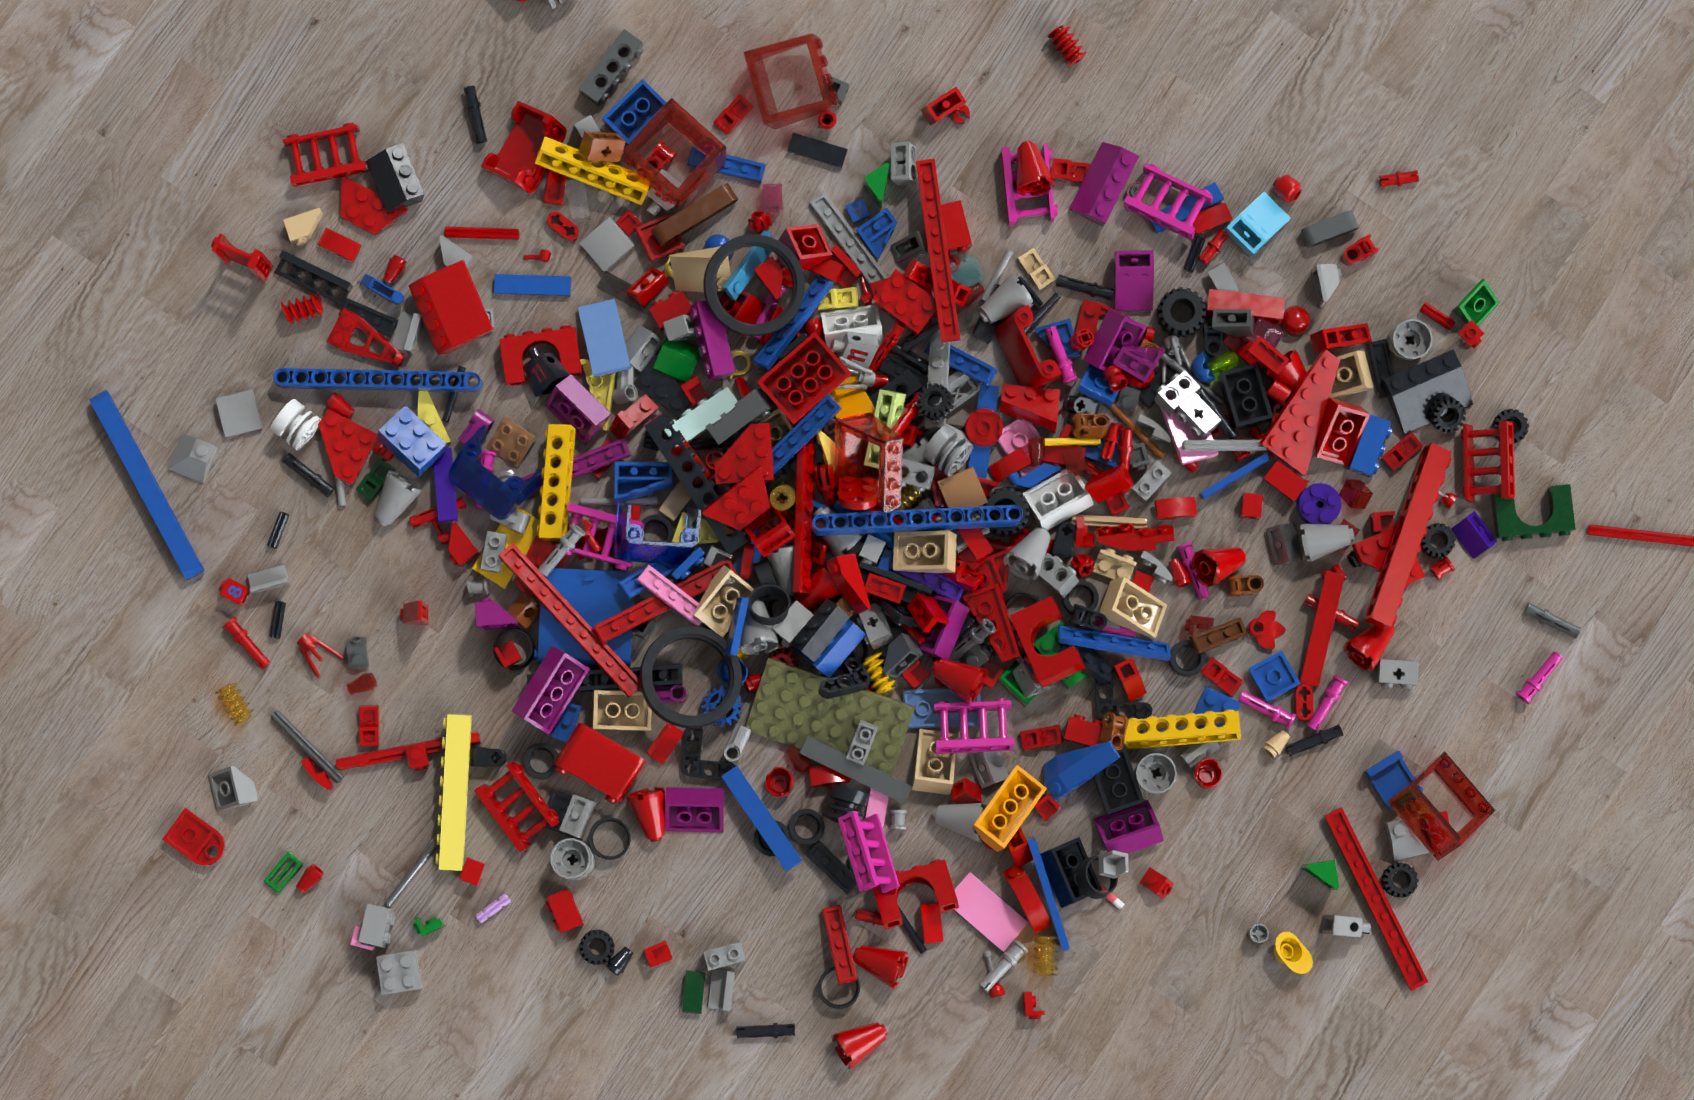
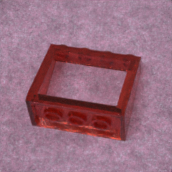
M811 33L744 52L764 125L776 130L819 115L823 111L838 108L836 103L839 101L838 96L832 89L833 78L826 68L828 61L826 56L822 54L821 48H823L820 37ZM807 44L823 100L778 112L763 59Z
M671 98L623 150V160L627 166L633 167L642 179L648 180L655 191H660L668 203H673L676 207H679L725 165L726 146ZM667 123H670L707 156L679 188L674 186L637 152Z
M870 412L836 419L834 472L836 486L834 489L839 492V478L846 476L854 478L872 477V467L864 465L868 443L870 442L880 446L877 504L873 508L883 513L901 509L903 438Z
M1445 751L1433 759L1387 801L1437 861L1461 846L1496 811ZM1433 770L1474 817L1458 832L1453 829L1417 787Z

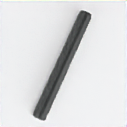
M277 710L271 715V718L336 783L344 778V775L280 711Z

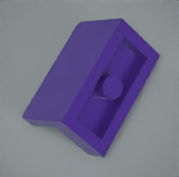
M1475 511L1451 528L1473 559L1498 542Z

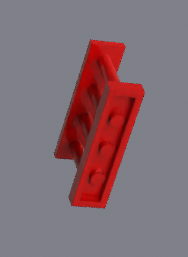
M346 123L340 128L301 136L292 134L288 135L287 139H282L286 147L291 146L296 171L294 175L290 176L293 187L368 172L366 162L359 159L354 133L360 132L359 126L357 124L354 125V123ZM347 135L352 160L350 164L343 165V163H340L335 138L337 136ZM328 138L333 165H331V168L324 169L321 165L317 141ZM309 142L314 169L312 172L306 173L303 171L298 144Z
M221 233L212 241L211 251L225 265L228 266L230 260L248 267L259 280L266 283L274 265L261 251L254 249L253 253L249 254L235 248Z
M1499 421L1498 428L1473 430L1472 425L1463 424V429L1461 430L1464 453V486L1462 494L1465 500L1475 502V495L1500 493L1501 498L1515 499L1513 423ZM1492 436L1500 438V445L1497 448L1474 449L1473 438ZM1499 455L1501 464L1498 467L1474 468V457ZM1494 474L1501 476V484L1499 486L1475 487L1474 476Z
M512 761L505 765L509 770L505 775L491 786L483 784L477 787L474 792L517 850L522 852L531 846L529 838L547 824L554 827L560 821L558 820L557 813L548 807L525 776L522 766ZM514 777L521 787L502 802L498 801L494 796L495 792ZM526 792L532 802L514 817H510L506 812V807ZM538 808L544 818L525 833L521 832L517 827L518 823Z

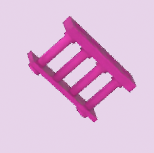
M1044 143L1043 151H1040L1050 171L1049 160H1052L1051 148L1048 149L1047 143ZM1002 147L1001 158L1008 226L1016 225L1017 219H1020V217L1049 215L1050 222H1054L1055 216H1058L1057 204L1053 205L1052 186L1050 191L1040 195L1031 196V193H1025L1026 196L1019 195L1017 189L1013 188V182L1017 180V172L1011 169V164L1017 161V154L1010 152L1009 147ZM1047 196L1048 207L1022 210L1015 208V201H1018L1020 198Z
M1145 163L1143 165V173L1147 175L1136 195L1132 197L1127 195L1124 200V208L1192 241L1195 235V228L1192 224L1204 202L1209 205L1212 204L1213 196L1206 189L1200 190L1160 171V168L1154 164L1148 165ZM1153 178L1164 182L1152 204L1146 205L1142 203V198ZM1170 186L1180 190V193L1169 213L1165 214L1159 211V206ZM1187 194L1197 198V201L1186 221L1182 222L1176 219V214Z
M568 503L567 511L572 513L571 524L578 525L582 517L590 518L589 521L593 525L591 529L593 537H595L597 526L601 521L608 523L607 526L609 528L601 555L590 552L591 546L587 540H585L583 550L577 548L569 549L565 555L571 556L573 553L614 564L615 568L620 570L632 569L633 565L627 562L634 534H637V531L643 532L645 525L640 521ZM620 526L626 528L627 534L618 560L608 556L616 529Z
M1000 698L995 701L972 702L971 705L966 702L949 703L948 701H940L934 704V714L940 713L941 739L936 741V754L1013 751L1014 737L1007 736L1006 711L1011 710V700L1007 701V699ZM986 711H998L999 736L997 738H990L988 736ZM967 712H979L980 737L978 739H970L968 737ZM948 713H959L961 735L959 740H951L949 738Z
M852 811L839 817L838 822L859 892L867 891L879 884L882 893L900 887L878 814L869 816L861 821L857 811Z

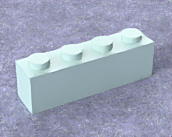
M728 387L717 389L713 393V397L710 399L704 398L697 403V408L686 410L681 414L682 418L677 421L674 419L675 424L672 425L674 430H680L688 443L708 431L705 426L709 423H717L721 419L720 415L724 412L727 414L735 407L734 404L738 402ZM664 429L667 436L670 437L671 431L669 429Z

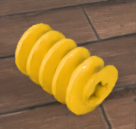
M882 652L866 658L863 663L865 668L868 667L866 670L868 674H871L870 682L874 681L871 688H878L875 693L880 695L897 688L891 687L895 680H888L890 676L883 673L884 666L882 664L885 662V659H878Z

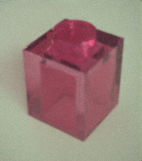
M782 183L763 184L764 210H768V213H778L779 210H783Z
M1262 318L1258 319L1253 331L1255 339L1261 336L1274 348H1276L1284 334L1274 323Z

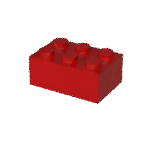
M897 269L894 270L872 299L874 305L895 321L902 323L915 336L920 334L937 311L935 298L903 276Z

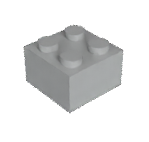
M367 904L358 942L386 948V945L390 944L392 934L389 933L390 927L394 926L396 920L394 910Z
M417 950L376 956L382 995L423 989Z

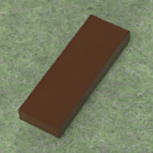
M1237 618L1194 634L1189 639L1197 655L1243 638L1248 634L1241 618Z

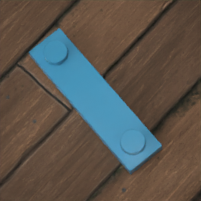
M764 230L761 235L772 237L769 231ZM756 246L750 248L722 287L731 300L738 298L754 276V269L764 262L771 250Z

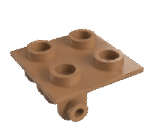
M504 416L486 447L518 468L529 448L535 443L536 437Z

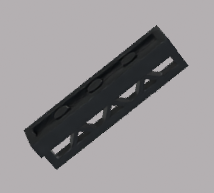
M282 250L279 256L281 260L274 272L275 274L316 294L318 292L320 296L343 306L353 287L350 282ZM285 262L291 264L294 272L289 274L280 271ZM307 272L311 280L303 283L299 280L298 274ZM324 280L328 288L320 291L316 288L315 282ZM337 288L345 290L341 300L334 298L332 290Z
M862 561L859 563L864 586L869 573H873L906 585L902 602L907 604L912 601L917 593L926 596L931 595L933 588Z

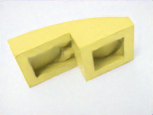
M857 288L830 289L818 305V310L859 307Z

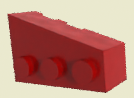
M1003 384L1000 412L1019 420H1027L1032 422L1034 426L1044 427L1055 434L1058 421L1060 390Z

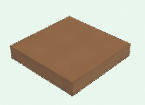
M973 467L937 481L948 508L978 507L988 503Z

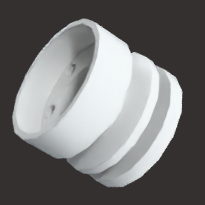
M293 399L279 412L270 430L280 438L285 437L289 433L286 442L289 445L292 444L294 449L299 450L314 436L321 418L317 415L313 417L314 413L311 411L303 415L305 406L296 399Z

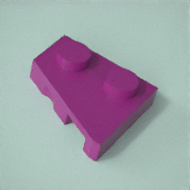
M1122 346L1113 364L1146 383L1165 350L1162 348Z

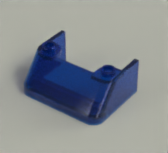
M483 425L461 448L449 469V480L495 518L504 520L541 485L542 471L538 470L527 481L518 476H512L505 482L500 480L476 460L481 455V446L486 442L487 427Z
M618 502L614 552L619 560L681 565L692 554L699 541L702 509L688 507L686 528L680 533L679 543L644 541L643 528L637 524H630L632 505Z

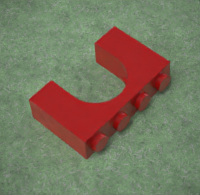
M571 325L561 326L559 330L545 328L540 333L526 331L521 336L507 334L503 336L504 338L499 339L507 386L526 384L524 356L529 348L539 343L550 344L558 350L561 364L569 375H583L576 328L571 327Z
M1052 596L1010 615L1012 629L1019 636V639H1017L1018 645L1021 650L1025 649L1027 655L1024 658L1029 667L1032 666L1034 670L1031 674L1036 684L1040 683L1044 688L1085 668L1074 646L1052 656H1043L1035 651L1034 639L1039 630L1063 618Z
M945 859L933 860L930 864L924 866L916 865L907 871H896L900 887L889 892L882 893L880 884L873 887L885 930L903 925L898 906V896L910 884L921 883L930 887L936 896L941 913L959 908Z

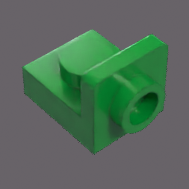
M420 917L414 918L416 923L413 924L417 934L421 933L422 936H426L445 926L443 920L436 917L426 921V926L423 925Z

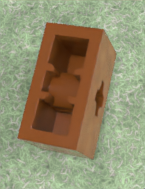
M584 131L579 153L588 162H620L626 141L617 133Z

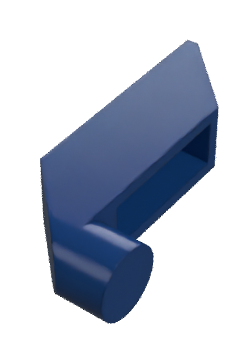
M365 274L360 282L362 286L396 305L404 302L405 298L401 292L394 290L374 277Z
M1044 463L1023 477H1020L1015 472L1007 478L1014 486L1030 489L1058 472L1061 468Z

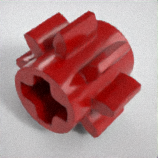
M761 210L753 212L751 218L748 219L750 230H755L756 234H761L764 230L769 231L768 226H772L769 213L765 214Z
M1086 553L1076 555L1070 561L1073 565L1071 568L1077 572L1079 578L1089 576L1092 570L1095 569L1092 566L1094 560L1088 557Z

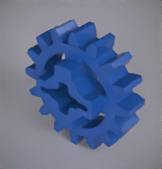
M720 685V690H717L714 686V692H706L709 697L702 699L706 702V704L701 705V708L706 709L703 714L715 709L720 704L721 697L724 699L727 689L724 690L723 685ZM718 694V699L710 703L711 699ZM738 696L731 710H734L733 714L728 718L725 715L716 721L714 726L718 722L721 723L722 727H724L725 722L732 725V719L738 721L736 714H742L738 709L743 707V704L738 703L742 699L741 696Z

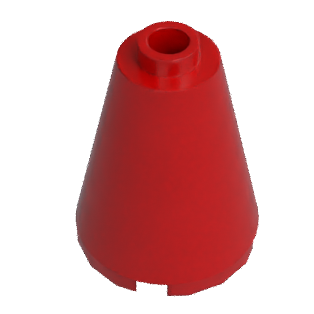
M1031 141L1022 142L1017 148L1018 194L1026 196L1025 193H1031V196H1036L1050 191L1051 185H1055L1054 179L1037 145Z
M1296 349L1284 354L1289 361L1277 376L1269 369L1265 370L1266 375L1273 381L1277 380L1291 389L1290 395L1293 394L1307 373Z
M1239 547L1201 549L1195 552L1192 558L1193 570L1196 569L1198 574L1195 577L1206 587L1214 586L1243 566L1246 561V554Z
M824 562V565L819 564L810 575V594L796 593L793 597L795 601H798L807 610L821 605L826 598L832 600L842 595L831 580L826 568V562Z
M1371 625L1347 641L1343 646L1344 652L1348 651L1350 653L1348 658L1355 665L1365 671L1369 668V672H1372L1395 633L1394 625L1386 629Z
M943 658L940 661L936 660L932 667V671H934L933 676L970 705L972 701H975L984 685L982 677L986 678L988 671L984 668Z
M654 787L655 791L648 788L641 789L626 796L645 838L650 839L651 842L660 841L662 836L665 835L664 787Z
M861 945L860 948L855 949L853 959H855V964L889 987L896 989L899 985V982L896 981L899 977H903L909 957L906 956L909 953L901 950Z
M876 1022L837 1032L831 1037L832 1042H837L835 1050L845 1066L848 1065L850 1070L886 1040L888 1032L883 1024L880 1025Z

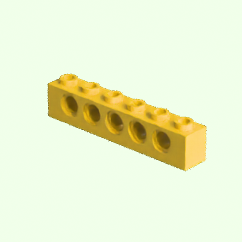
M544 137L535 161L537 165L639 205H642L651 182V178L614 163L602 161L588 162L579 153L578 149L548 137Z
M548 424V430L545 432L547 447L543 453L545 467L542 469V478L544 482L540 489L542 505L539 506L540 524L537 525V535L544 541H560V537L565 536L567 533L569 516L567 507L568 503H570L576 428L572 425ZM559 441H562V446L559 449H556V444ZM560 460L559 467L554 468V463ZM559 479L558 485L553 487V481ZM557 497V503L551 506V500ZM555 516L554 524L549 525L550 518Z
M1225 710L1224 712L1216 713L1208 711L1204 714L1187 713L1181 716L1167 715L1166 717L1158 718L1150 716L1146 719L1129 718L1124 746L1127 750L1241 740L1239 711ZM1219 723L1225 724V725L1222 726V727H1217V726H1216V725L1219 724ZM1199 725H1205L1202 729L1197 728ZM1179 727H1186L1184 730H1178ZM1161 728L1167 729V730L1164 731V732H1159V731H1158V730L1161 729ZM1141 730H1147L1144 734L1139 733Z

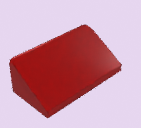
M651 267L626 293L644 307L668 284L665 273Z
M938 903L920 905L924 944L944 942Z

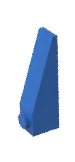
M1111 741L1058 754L1043 765L1044 785L1054 801L1064 798L1119 759L1120 755Z

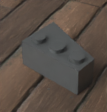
M762 389L753 390L734 404L735 407L727 414L725 412L721 414V419L717 423H709L705 426L718 445L735 442L750 424H757L759 420H764L771 415L770 411L775 406Z

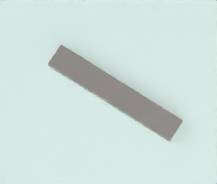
M825 191L809 202L847 256L862 271V276L868 284L888 278Z

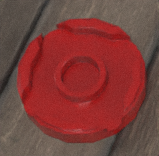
M986 408L977 409L971 413L965 424V432L968 439L975 445L982 447L991 446L996 443L1003 431V423L999 415L993 410Z

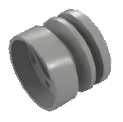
M1410 319L1392 328L1388 335L1387 343L1394 357L1402 361H1412L1428 353L1432 347L1433 336L1427 324L1420 320ZM1411 337L1410 342L1412 344L1406 345L1405 342L1407 340L1405 338Z
M945 425L928 442L923 452V458L933 465L940 462L938 469L944 471V474L948 477H951L965 464L973 450V444L966 442V439L963 437L956 440L958 433L948 425Z
M1148 754L1137 765V781L1148 792L1155 794L1164 793L1176 781V766L1164 754ZM1159 768V772L1162 774L1161 777L1152 778L1151 770Z
M574 838L558 842L553 847L550 855V863L553 870L559 876L570 881H579L586 878L592 872L595 864L591 848L584 842ZM575 855V858L578 859V862H575L573 865L571 862H569L570 858H574Z

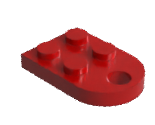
M851 476L839 478V504L851 510L873 508L877 504L878 479L872 477L854 478Z
M536 535L526 557L538 569L554 551L556 545L544 541ZM564 555L555 568H563L569 556ZM516 577L519 590L526 596L536 598L531 592L526 591L523 583Z
M184 808L162 839L199 865L207 866L216 863L221 859L225 851V840L222 834L187 808ZM211 846H215L218 849L216 857H210L208 854Z

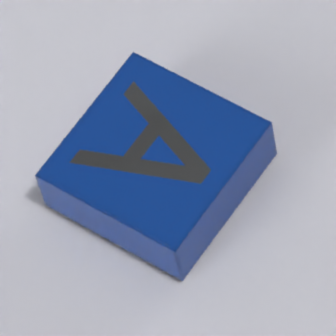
M863 198L845 206L853 224L870 217Z

